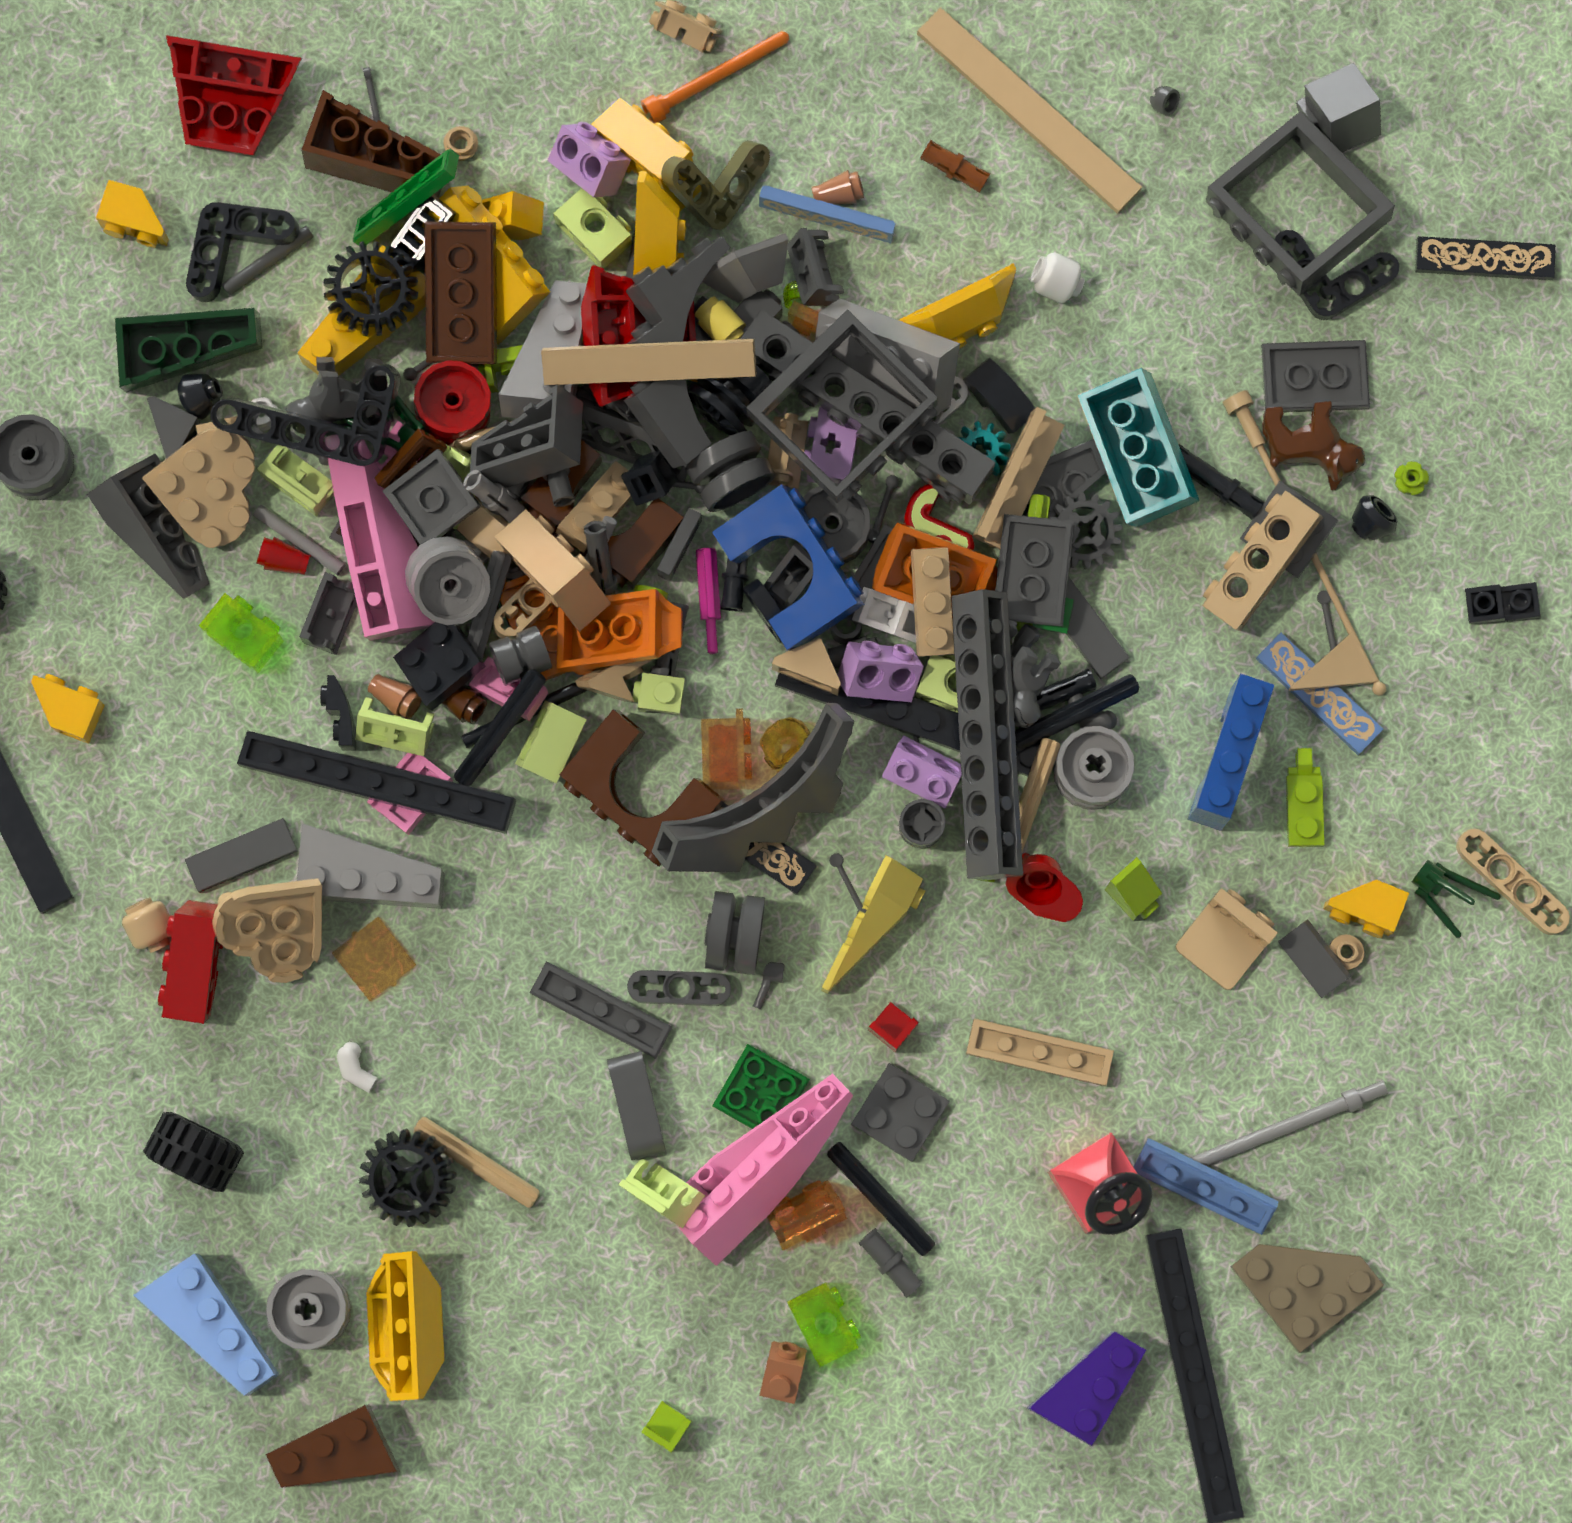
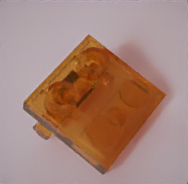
M828 1180L812 1182L802 1189V1193L792 1198L784 1197L766 1217L783 1251L804 1240L808 1243L826 1234V1229L847 1219L846 1210Z

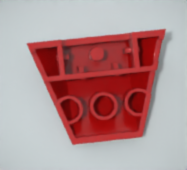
M166 35L173 64V77H175L178 92V106L185 144L254 156L302 58Z
M595 265L591 266L581 304L583 346L627 344L634 338L631 332L646 322V319L626 293V290L634 284L632 278L620 277L604 271V268ZM694 301L688 312L683 342L696 341ZM636 382L589 383V386L600 407L630 396L633 393L630 387Z

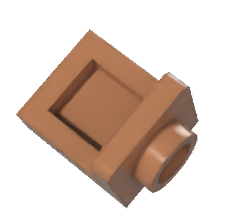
M773 1341L759 1396L795 1404L807 1350L791 1342L780 1343Z

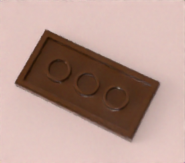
M425 222L426 363H440L447 360L463 361L467 364L497 363L496 222Z

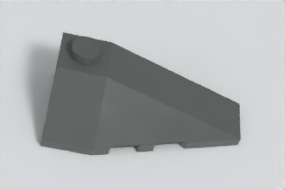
M155 453L108 478L87 495L104 522L173 590L185 599L210 583L197 546L185 540L183 528L142 479L145 474L161 463Z

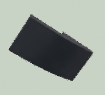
M987 358L963 379L981 406H988L1008 434L1015 433L1027 422L1031 411L1035 409V406L1018 385L991 358Z
M1536 582L1502 587L1500 584L1465 589L1469 624L1541 619Z
M327 675V685H321L320 703L321 706H326V711L330 716H340V720H334L333 741H339L338 745L343 751H356L355 724L349 701L335 675Z

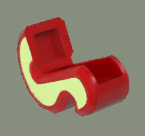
M931 485L922 486L913 493L907 504L904 525L912 526L915 529L974 550V540L971 534L930 516L939 497L938 492Z

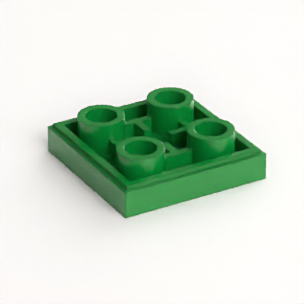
M747 1044L712 1107L753 1129L800 1097L810 1079Z

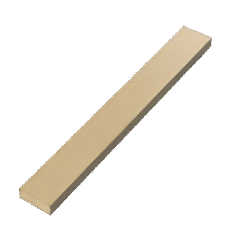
M941 7L917 31V35L1117 214L1141 191L1142 186Z

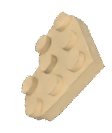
M215 427L209 428L197 434L145 474L142 479L184 531L196 542L208 548L224 546L235 541L243 533L250 517L249 500L243 489L251 481L255 470V452L244 436L222 431Z
M318 878L246 887L222 894L218 899V907L215 909L212 921L218 942L225 948L232 950L234 955L249 956L254 969L260 974L267 976L271 982L288 983L302 978V972L308 969L313 961L318 962L322 948L321 882Z

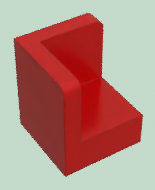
M890 1002L877 1019L869 1025L868 1031L892 1051L896 1052L918 1026L919 1022L914 1017L911 1019Z

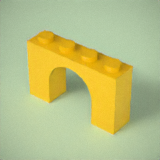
M468 185L450 187L439 199L456 212L452 222H496L498 345L547 297L550 290L544 284L543 276L536 269L532 268L523 257L522 249L515 242L511 241L502 230L503 226L499 219L490 214L482 204V198L478 192ZM432 210L428 212V215L436 221L440 220V217ZM415 236L414 239L422 245L424 241Z

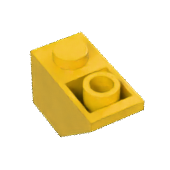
M108 180L96 216L101 228H104L103 232L115 238H123L124 234L137 237L136 241L151 248H156L157 243L167 246L169 239L142 189Z
M514 191L482 200V204L489 213L499 219L503 226L502 230L510 240H526L542 235L543 201Z
M46 674L44 679L33 675L31 683L50 727L58 733L89 744L105 706L97 699L98 693L79 686L77 691L65 687L66 681L50 674Z
M1376 879L1330 898L1325 902L1323 909L1330 912L1329 918L1334 921L1349 925L1351 920L1363 925L1362 931L1376 938H1382L1383 934L1390 936L1394 933L1409 893Z

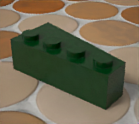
M255 308L115 318L119 388L126 393L263 349L260 313Z

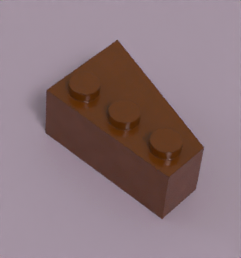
M364 1405L265 1454L281 1488L400 1471L370 1405Z

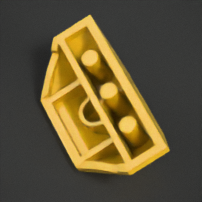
M640 171L637 180L633 276L647 266L651 270L663 265L667 268L678 259L685 258L684 253H678L679 241H685L686 220L680 219V207L647 171Z
M1014 263L898 320L960 343L959 349L967 344L966 339L978 334L979 338H983L998 329L996 324H999L1017 269Z
M417 1251L383 1254L380 1261L381 1265L375 1272L366 1292L370 1367L379 1383L387 1391L386 1395L390 1401L424 1399L445 1361L441 1287Z

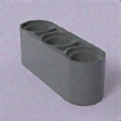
M642 1051L607 1059L631 1161L666 1152Z

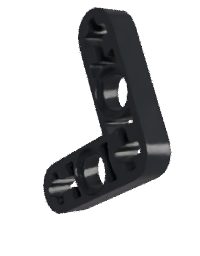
M220 202L206 205L199 216L186 278L188 292L200 302L213 301L219 295L231 239L288 245L294 242L299 235L298 222L289 212L284 210ZM217 213L224 218L223 221H218L215 227V232L221 238L213 236L214 225L209 221L210 217L215 218ZM248 216H256L258 219L256 228L250 232L242 231V221ZM267 221L271 226H282L283 221H285L289 229H283L280 235L275 228L267 227ZM211 244L217 245V256L212 260H203V249ZM199 266H202L207 269L206 276L205 272L201 268H199ZM205 276L210 286L204 287L201 292L196 287V283H202Z
M1284 230L1276 235L1274 240L1280 246L1283 244V239L1288 243L1292 241L1296 243L1293 252L1297 259L1302 254L1306 257L1297 262L1302 268L1316 258L1298 232ZM1286 250V252L1293 258L1291 253L1288 250ZM1388 252L1375 254L1333 280H1330L1327 274L1301 294L1300 297L1315 318L1320 320L1332 319L1391 284L1399 273V262L1394 255ZM1380 261L1382 265L1389 264L1391 266L1388 271L1389 276L1386 277L1384 273L1378 274L1372 279L1375 285L1371 286L1367 275H1370L1377 269V262ZM1351 278L1359 280L1363 285V292L1358 295L1349 294L1344 287L1345 281ZM1320 283H1323L1324 287H1321L1319 292L1325 300L1329 298L1333 300L1330 306L1331 310L1328 311L1325 307L1319 309L1317 305L1320 298L1316 291L1311 296L1307 292L1314 290Z

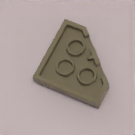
M1258 1244L1231 1266L1232 1270L1298 1353H1301L1384 1286L1361 1256Z

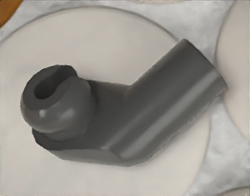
M1077 694L1067 700V703L1070 704L1084 697V695ZM1100 711L1078 722L1081 728L1102 726L1113 729L1117 724V718L1112 711Z

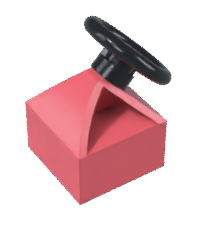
M1112 1132L1047 1172L1085 1234L1092 1230L1105 1235L1123 1233L1137 1225L1150 1208L1152 1201L1151 1186L1143 1176L1137 1174ZM1140 1201L1136 1210L1130 1214L1128 1208ZM1118 1215L1120 1222L1105 1224V1222Z

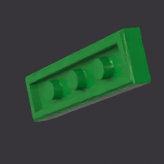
M451 148L446 150L357 219L353 242L358 246L362 241L368 245L452 181L456 175L459 155Z

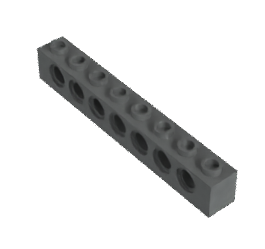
M762 309L741 337V339H754L756 366L770 373L769 378L772 381L812 344L811 341ZM772 347H781L785 350L786 354L780 359H773L767 354V351ZM831 354L814 370L813 376L805 378L794 389L799 392L798 397L804 403L811 407L818 405L828 411L827 416L833 422L840 426L849 425L857 430L856 435L862 441L872 446L875 443L879 445L889 435L883 429L886 424L891 422L900 424L915 410ZM835 384L841 386L844 393L839 397H831L825 392V389ZM865 403L872 407L873 412L869 416H860L855 412L854 408L859 404ZM932 420L925 426L919 423L910 432L912 435L911 440L901 450L897 451L894 448L887 454L894 462L901 465L905 462L915 468V474L929 484L935 481L944 487V493L958 503L965 501L969 505L988 480L995 466L993 460ZM917 442H926L931 446L932 450L926 455H920L914 451L913 445ZM946 461H955L960 465L961 470L956 474H949L943 470L942 464Z
M981 589L952 596L967 879L995 880L1022 876L1023 864L1007 592Z

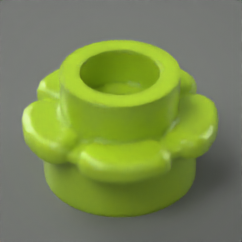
M1414 461L1407 462L1406 465H1400L1394 474L1396 478L1395 485L1402 493L1418 495L1424 491V486L1429 482L1428 472L1422 469L1420 463ZM1413 475L1415 480L1410 481L1408 477Z

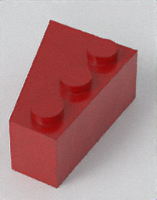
M188 900L174 915L169 916L166 935L171 937L170 950L165 951L162 962V971L167 972L166 985H161L158 995V1006H163L162 1018L204 1024L211 1017L219 972L217 971L219 949H223V945L218 942L212 924L214 912L218 904Z

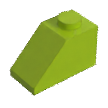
M1137 857L1119 872L1104 889L1133 921L1139 915L1145 920L1160 906L1156 900L1162 895V892Z

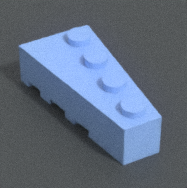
M194 1253L134 1294L142 1304L243 1396H250L280 1375L200 1254Z

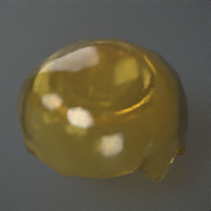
M787 717L777 720L766 729L760 738V746L765 755L764 760L772 770L777 773L781 771L800 750L811 733L807 726L799 719ZM783 744L791 745L790 749L785 753H780Z

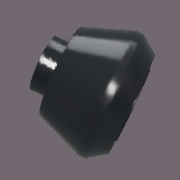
M207 374L183 375L177 387L178 396L185 411L201 420L211 414L213 405L220 401V397L223 395L218 380L211 378Z
M1374 495L1362 496L1352 515L1354 522L1352 528L1359 537L1364 540L1368 538L1377 540L1396 531L1397 518L1384 501Z

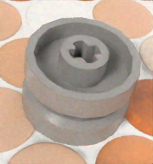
M448 536L432 538L419 545L409 557L405 569L406 586L420 611L433 622L444 625L462 624L476 617L486 605L491 591L490 576L476 552L464 541Z
M1102 726L1084 727L1071 733L1062 743L1053 766L1054 782L1060 794L1072 805L1086 810L1102 809L1115 803L1129 786L1134 772L1133 753L1127 741L1114 730ZM1088 765H1096L1099 773L1096 770L1089 772L1087 770Z
M301 1269L286 1274L274 1285L267 1299L266 1316L271 1331L281 1342L294 1349L318 1350L332 1345L344 1334L350 1322L351 1302L347 1290L337 1278L323 1271ZM307 1304L316 1305V1313H311V1317H308L304 1312Z

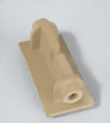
M667 0L666 3L655 1L654 5L661 7L660 12L654 11L649 23L654 25V30L677 39L681 28H683L686 32L681 41L682 43L702 53L705 50L711 53L716 43V40L712 39L713 33L721 34L723 31L715 27L716 20L702 13H698L697 17H694L684 12L686 9L684 4L675 0Z
M786 413L784 418L774 416L773 423L804 452L809 421L798 420V415ZM771 439L768 461L776 473V477L768 485L780 486L782 484L790 488L799 489L802 468Z

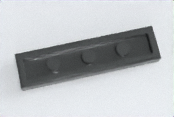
M547 961L530 991V994L655 1059L673 1028Z

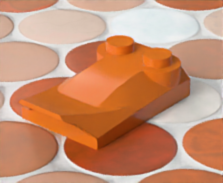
M897 522L887 538L876 566L872 588L875 591L914 604L911 550L947 547L952 605V596L981 589L995 591L998 572L995 563L997 560L915 529L912 526Z
M657 589L606 595L611 604L580 632L571 623L560 607L558 608L557 669L562 673L574 672L578 675H586L596 668L657 659L670 651L682 647V609L669 602Z

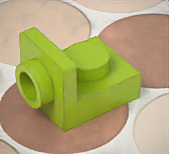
M523 345L497 349L496 364H478V370L486 378L492 393L499 392L496 372L501 371L502 375H509Z

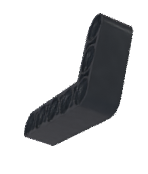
M389 364L375 365L365 372L352 427L239 398H227L216 402L211 409V420L222 431L359 466H367L378 462L385 452L401 377L397 369ZM379 370L386 372L390 378V384L386 390L379 389L374 383V376ZM226 405H231L236 409L237 419L233 424L226 422L223 417V409ZM370 405H375L381 410L382 419L377 425L370 423L366 417V411ZM261 413L266 414L271 420V428L267 433L262 432L256 424L257 418ZM294 422L302 424L305 428V437L302 441L295 440L290 433V428ZM328 431H333L339 436L340 444L336 450L329 449L324 442V437ZM363 439L370 441L374 447V453L370 459L362 457L358 451V445Z

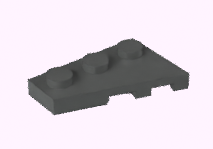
M1092 439L1049 457L1032 495L1041 494L1050 497L1049 517L1057 515L1053 509L1057 504L1064 508L1066 507L1064 498L1070 496L1073 500L1076 499L1079 493H1083L1106 473L1095 440ZM1029 501L1022 516H1028Z

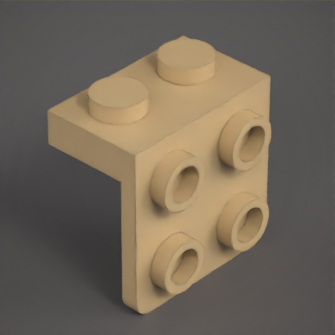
M1221 888L1177 942L1176 951L1223 989L1230 990L1278 932L1272 928L1275 924L1266 915L1259 911L1254 914L1244 906L1246 901L1242 896L1231 889L1226 892Z

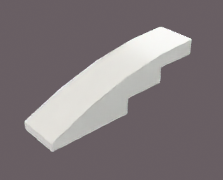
M863 587V594L860 598L865 605L855 611L852 620L916 643L914 604Z

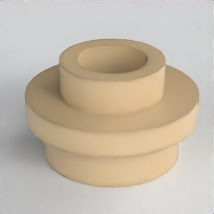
M464 126L454 127L445 135L444 148L445 151L451 148L459 155L458 161L468 160L474 156L478 149V139L470 128ZM459 139H464L468 143L464 149H457L455 142Z
M1340 935L1329 945L1347 970L1356 968L1364 958L1362 943L1352 935ZM1342 946H1349L1352 949L1353 955L1351 958H1344L1341 955L1340 950Z

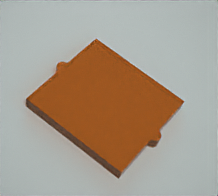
M379 917L375 918L359 932L353 931L351 933L352 937L332 952L369 1001H372L389 986L395 987L397 985L396 981L416 966Z

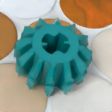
M980 421L974 422V432L970 428L963 426L961 428L963 437L958 438L976 449V445H982L983 449L987 450L986 456L995 462L992 474L995 476L1000 475L1001 469L999 465L1007 464L1009 458L1005 453L1009 452L1011 448L1009 443L1002 442L1006 435L1005 432L999 431L993 434V423H989L987 429L982 430Z

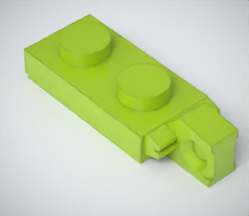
M1297 748L1295 755L1296 767H1288L1286 776L1288 847H1323L1325 845L1323 783L1320 767H1313L1312 748Z

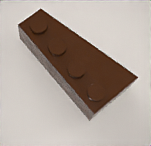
M324 90L320 96L301 149L306 169L389 192L396 190L441 155L407 135L403 137L392 131L387 124L368 118L361 114L360 110L350 104L346 106L335 100L332 94ZM442 188L434 194L437 198H439Z

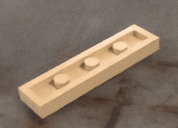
M975 1018L973 1019L966 1055L1100 1086L1107 1085L1114 1050Z

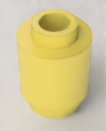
M715 296L705 301L695 313V317L699 320L698 325L712 340L741 339L744 334L743 330L746 327L744 321L724 300L719 301Z

